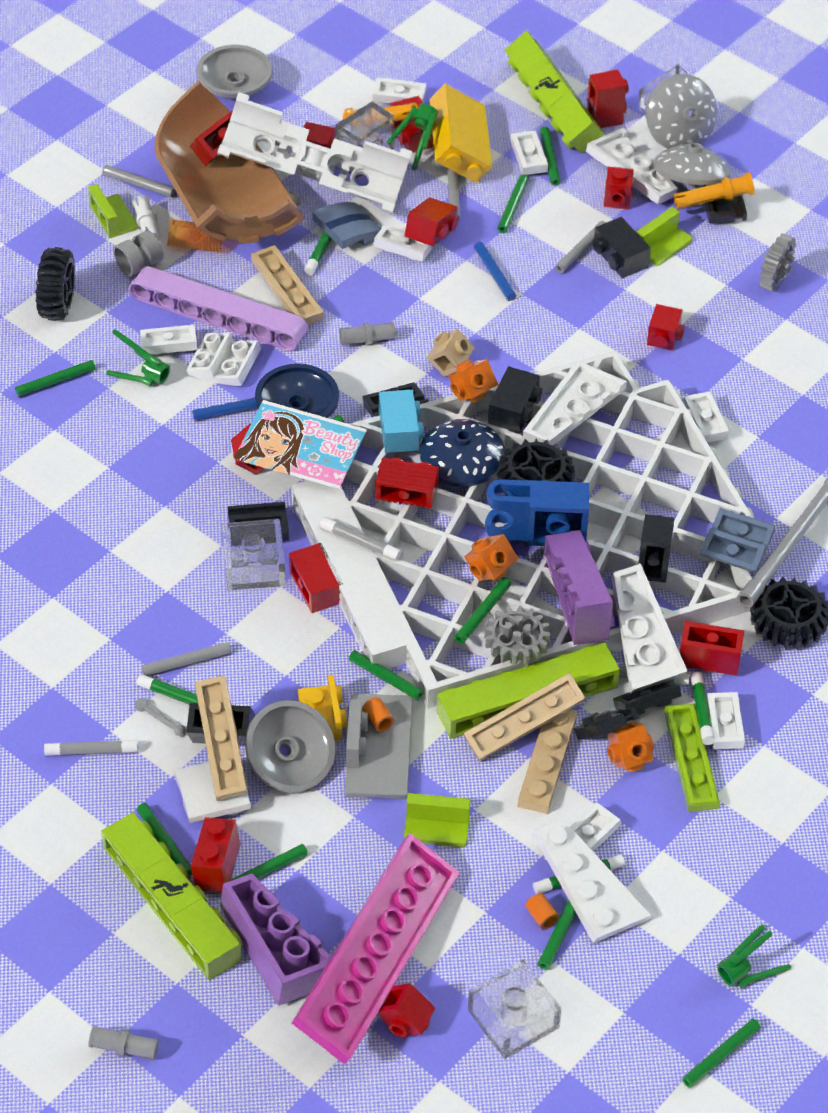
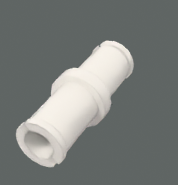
M145 195L137 196L139 205L135 198L132 204L137 214L136 223L138 227L141 228L142 232L146 230L151 231L160 241L161 234L156 225L157 216L151 210L148 197Z

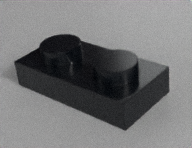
M669 680L631 694L629 692L613 698L616 710L634 707L639 716L644 714L647 708L670 705L673 699L681 697L682 694L680 686Z

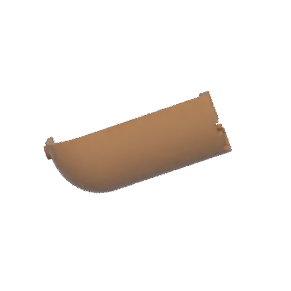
M198 80L173 104L157 130L154 149L158 161L196 227L205 234L221 241L227 239L236 240L239 243L260 242L259 238L272 234L279 236L299 224L305 217L274 168L233 154L230 155L229 159L221 155L205 167L189 147L196 137L230 112ZM256 143V149L264 153L258 143Z

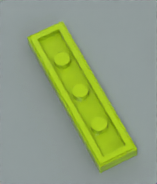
M695 703L665 706L664 715L688 812L719 809L720 802L706 746L702 743Z

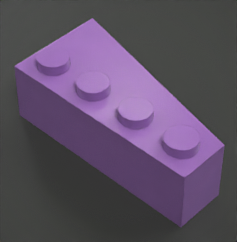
M580 530L547 535L545 537L544 556L573 644L579 645L609 640L610 627L614 626L613 601L593 560L588 541L584 540Z
M249 874L223 884L220 908L233 930L238 933L247 954L277 1005L280 1006L309 995L333 954L329 955L321 947L322 942L314 934L310 936L299 925L300 920L292 912L290 914L287 913L279 905L280 900L253 874Z

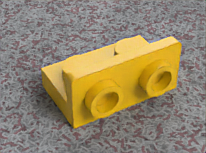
M334 675L327 676V686L297 689L298 701L317 710L328 722L334 735V740L342 741V728H347V717L345 709H339V704L343 703L341 685L335 686Z

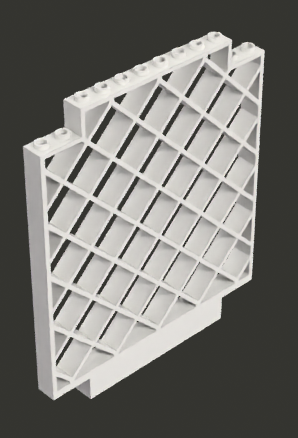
M616 351L579 360L627 381L626 389L602 407L620 414L614 426L588 418L557 442L560 450H563L562 447L568 436L602 446L596 460L567 451L568 456L572 457L574 463L575 477L583 479V483H589L588 522L613 530L606 545L586 539L590 545L591 555L601 577L603 578L606 570L617 572L638 565L639 556L621 551L618 547L625 534L638 539L642 538L645 517L636 514L642 501L646 500L678 511L674 520L670 554L673 550L709 562L702 578L668 566L666 583L648 581L652 590L656 586L691 598L688 607L672 611L660 607L671 634L683 632L685 621L709 624L749 612L750 608L742 607L737 601L739 593L748 581L752 579L749 572L701 556L700 551L706 537L683 530L689 516L714 523L719 508L754 518L752 510L744 504L740 490L734 487L730 481L727 469L719 463L715 449L708 445L702 428L697 427L691 410L689 408L686 409L680 392L674 389L669 380L640 388L638 381L631 377L626 361L621 360ZM576 362L534 373L540 375L539 387L543 388L542 394L553 392ZM498 385L486 391L487 396L473 403H471L470 399L459 401L458 397L452 395L420 404L421 417L417 418V421H422L423 427L432 429L436 425L450 420H474L472 419L474 413L489 408V403ZM534 403L531 420L534 418V416L537 414L540 408L544 405V403ZM380 416L350 423V425L367 429L360 445L381 451L373 465L353 459L344 480L360 485L352 500L348 501L342 487L337 489L309 480L292 484L291 498L293 508L311 546L320 544L339 584L341 592L339 593V605L363 655L370 658L372 664L378 663L387 669L406 664L416 686L424 690L422 698L427 708L437 706V694L446 689L461 687L475 680H484L505 671H513L528 666L522 660H518L517 665L513 666L510 659L502 663L501 655L492 657L491 648H486L485 633L474 630L464 644H459L454 639L456 633L469 618L472 610H476L491 592L485 589L489 580L478 581L477 577H475L472 584H468L437 573L446 557L467 563L464 556L472 550L471 546L474 542L460 538L458 535L466 522L485 528L486 517L493 509L489 505L478 502L485 488H488L492 481L498 480L497 475L485 483L470 486L465 497L437 488L433 505L430 509L453 517L445 532L413 522L412 519L419 509L416 505L404 504L398 516L367 506V502L375 491V481L381 459L398 457L413 463H421V441H419V450L385 453ZM635 418L665 428L666 430L661 440L657 441L626 431V428L631 419ZM483 423L500 435L504 442L505 450L506 448L512 449L514 442L522 445L524 441L523 436L516 434L517 432ZM678 432L682 433L693 452L672 446ZM614 451L648 461L649 463L643 474L640 475L608 464ZM660 466L696 477L690 490L688 491L655 480L654 478ZM707 481H711L723 502L700 495ZM596 484L631 495L625 509L623 510L590 499ZM323 517H327L364 534L361 528L363 527L386 535L382 542L395 548L400 541L432 551V554L424 568L400 559L396 561L319 526L320 521ZM499 522V523H496V524H494V525L497 526V527H502V526L506 525L507 523H500V522ZM543 556L539 565L519 558L506 569L507 574L504 577L527 584L528 586L519 601L502 596L488 614L495 616L497 610L504 614L506 613L507 606L512 611H517L518 606H522L523 612H527L532 608L534 609L533 616L536 617L542 614L543 623H549L550 636L557 638L553 647L547 649L546 654L540 653L538 661L529 658V664L543 662L560 654H569L582 650L587 646H595L606 643L611 653L623 650L620 627L610 630L609 640L574 645L565 617L532 606L540 589L557 595L545 556ZM720 567L727 569L738 590L713 582ZM387 579L412 587L403 605H399ZM607 588L613 601L612 613L617 615L614 591ZM425 593L460 604L451 621L417 610ZM413 632L439 641L430 659L426 660ZM453 646L488 658L483 668L468 673L443 664Z

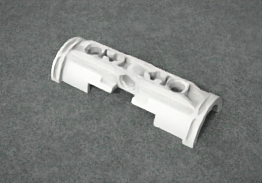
M238 92L231 119L217 155H223L229 159L230 155L233 154L292 175L296 173L320 181L319 184L382 205L381 211H387L392 214L412 151L401 148L400 152L366 140L362 148L335 138L331 149L306 141L309 129L282 121L283 112L249 101V95ZM259 141H266L270 145V150L262 153L256 149L255 145ZM275 145L279 146L276 152V157L272 156L274 153ZM287 150L291 151L292 157L289 159L284 158L283 154ZM336 167L341 168L340 173L342 174L335 176L333 175L334 171L332 170H335ZM352 171L350 180L348 182L346 181L348 172ZM359 174L365 175L369 183L366 186H359L354 181L355 176Z

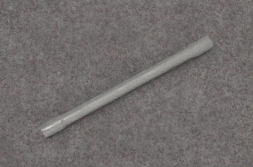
M828 477L824 485L753 579L748 581L737 596V601L742 607L751 608L763 593L765 586L827 505Z

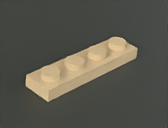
M275 245L251 253L252 263L287 312L300 316L306 321L307 325L324 320L323 310Z
M568 673L465 732L464 737L480 762L585 702V697L572 675Z
M223 675L196 681L195 688L216 799L220 801L247 795L248 789L227 679Z
M571 709L541 726L520 791L517 807L548 814L577 720L578 710Z

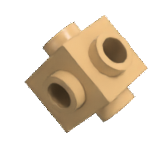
M457 328L448 333L446 331L441 332L434 339V346L426 358L445 377L457 371L455 366L470 360L469 357L475 347Z

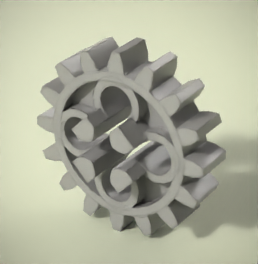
M781 233L768 252H765L762 259L766 261L761 265L763 270L760 273V276H762L759 281L761 283L760 287L775 292L776 288L780 287V283L784 281V278H787L788 273H791L793 266L790 264L795 260L793 255L796 252L794 250L797 244L795 242L796 238Z
M507 606L506 613L503 614L497 610L495 612V619H488V625L485 627L484 634L486 639L485 646L486 648H491L492 657L501 655L502 663L510 659L513 666L517 665L518 660H522L525 665H528L529 658L538 661L540 653L546 654L547 645L550 644L549 623H543L542 614L536 617L533 616L534 609L532 608L527 612H523L522 606H518L517 611H512Z

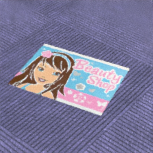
M263 400L234 459L340 489L367 429Z

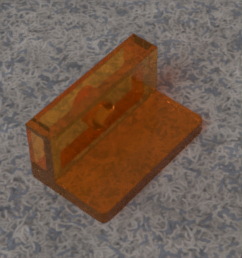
M170 219L167 246L221 252L222 241L202 232L196 227L194 222Z

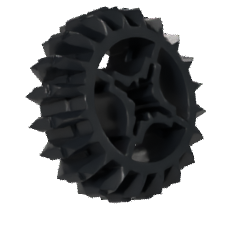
M61 247L47 248L41 256L40 263L38 264L35 301L38 314L42 318L57 321L64 320L66 315H68L74 295L76 277L75 260L70 250Z
M537 438L534 442H528L524 439L522 445L514 442L512 449L506 448L504 455L499 460L497 477L498 480L574 482L575 469L572 457H569L567 454V449L560 450L558 443L550 445L548 439L544 443L538 442Z
M783 576L779 582L771 579L768 585L765 586L763 593L750 608L751 625L755 626L756 634H762L763 641L771 639L773 647L777 644H783L786 650L789 645H793L798 650L801 644L809 648L812 641L818 642L821 635H824L828 628V601L825 600V594L818 592L817 585L809 587L807 580L802 583L797 582L795 576L791 581H787Z

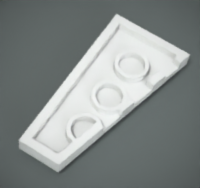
M624 128L587 144L586 152L607 168L609 166L634 169L632 187L639 190L657 205L673 198V194L677 193L678 188L675 184L654 169L652 165L653 160L648 155H643L639 151L640 146L635 140L630 141L628 139V132Z
M577 360L524 429L523 439L534 442L537 438L538 442L542 443L548 439L549 444L554 445L626 389L627 381Z
M638 564L614 572L611 579L630 694L685 675L687 673L686 666L642 565Z
M564 819L535 830L533 834L535 840L593 944L650 919L651 914Z

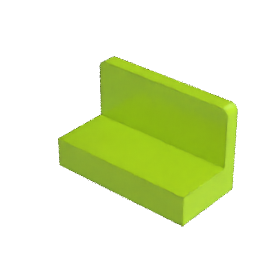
M98 184L88 186L90 207L109 239L138 229L135 219L119 194L105 197Z
M673 207L636 231L651 247L650 262L655 266L661 265L692 243V236L678 228L680 212Z
M408 793L404 838L411 833L423 844L466 847L470 818V799Z

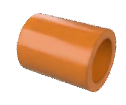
M379 697L371 698L363 705L362 711L368 712V719L376 731L383 732L393 725L394 718Z
M543 893L533 895L525 903V908L542 930L552 927L559 920V914Z

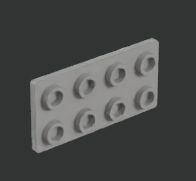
M352 694L349 703L346 745L345 796L407 798L412 697L407 695ZM374 697H379L394 718L393 725L383 732L376 731L368 719V712L362 711L363 705Z

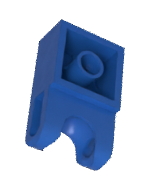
M500 479L494 480L489 484L486 496L489 506L493 509L488 513L485 521V530L489 536L504 534L507 540L527 541V546H545V537L547 535L580 530L586 541L589 518V483ZM499 492H502V493H505V494L508 495V496H502V497H501V496H498V495H496V494L499 493ZM499 522H500V523H507L506 525H504V526H502V527H497V526L494 525V524L499 523Z

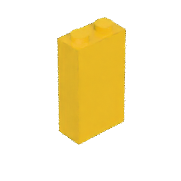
M444 84L429 99L430 106L439 112L432 127L435 162L477 183L492 168L485 105Z

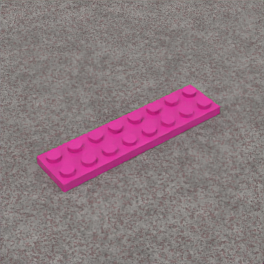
M411 833L405 837L291 1023L343 1064L348 1062L460 872Z

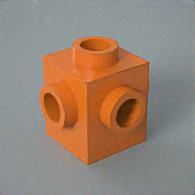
M488 359L474 362L467 360L455 366L457 371L448 375L451 381V390L458 397L459 401L470 399L471 403L479 401L487 396L486 391L499 385Z
M504 534L483 537L472 544V550L464 556L469 564L471 573L477 577L478 581L490 579L497 581L507 574L506 569L519 559Z
M631 722L607 734L609 741L607 753L610 761L615 766L623 768L627 772H634L645 768L644 763L654 760L652 755L654 743L650 734L646 732L645 725Z

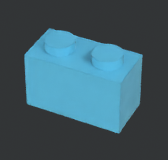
M413 390L379 392V416L384 452L419 450V439L424 438L423 422L417 421V418L421 417L420 401H414Z

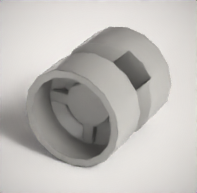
M149 230L134 236L132 241L128 239L113 248L114 258L118 267L128 277L139 273L145 266L151 267L163 261L164 258L158 239Z

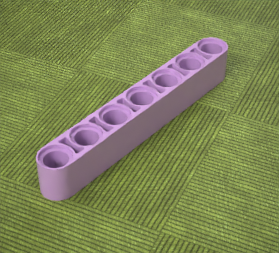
M144 267L129 286L130 294L140 302L287 351L296 349L308 330L306 321L300 316L153 267Z

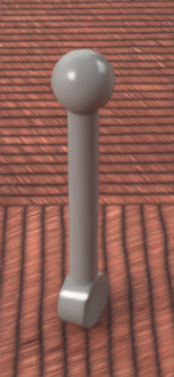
M141 698L135 702L137 711H146L173 729L176 736L181 737L185 735L186 728L183 725H176L149 707L145 699Z

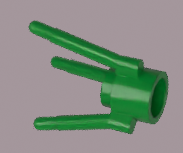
M420 103L418 109L412 107L409 115L387 140V144L390 145L414 118V125L422 129L423 132L412 165L413 170L417 169L423 149L427 148L433 124L439 113L437 109L424 103Z
M114 329L112 331L115 336L134 349V352L145 360L141 368L144 377L111 370L106 371L107 375L141 382L149 387L154 382L161 385L166 381L170 373V366L149 354L118 330Z
M761 924L728 957L717 965L720 977L728 986L732 987L738 984L742 989L752 982L780 974L792 968L790 964H785L748 976V972L752 967L747 957L772 936V932L767 931L755 940L765 930V925Z

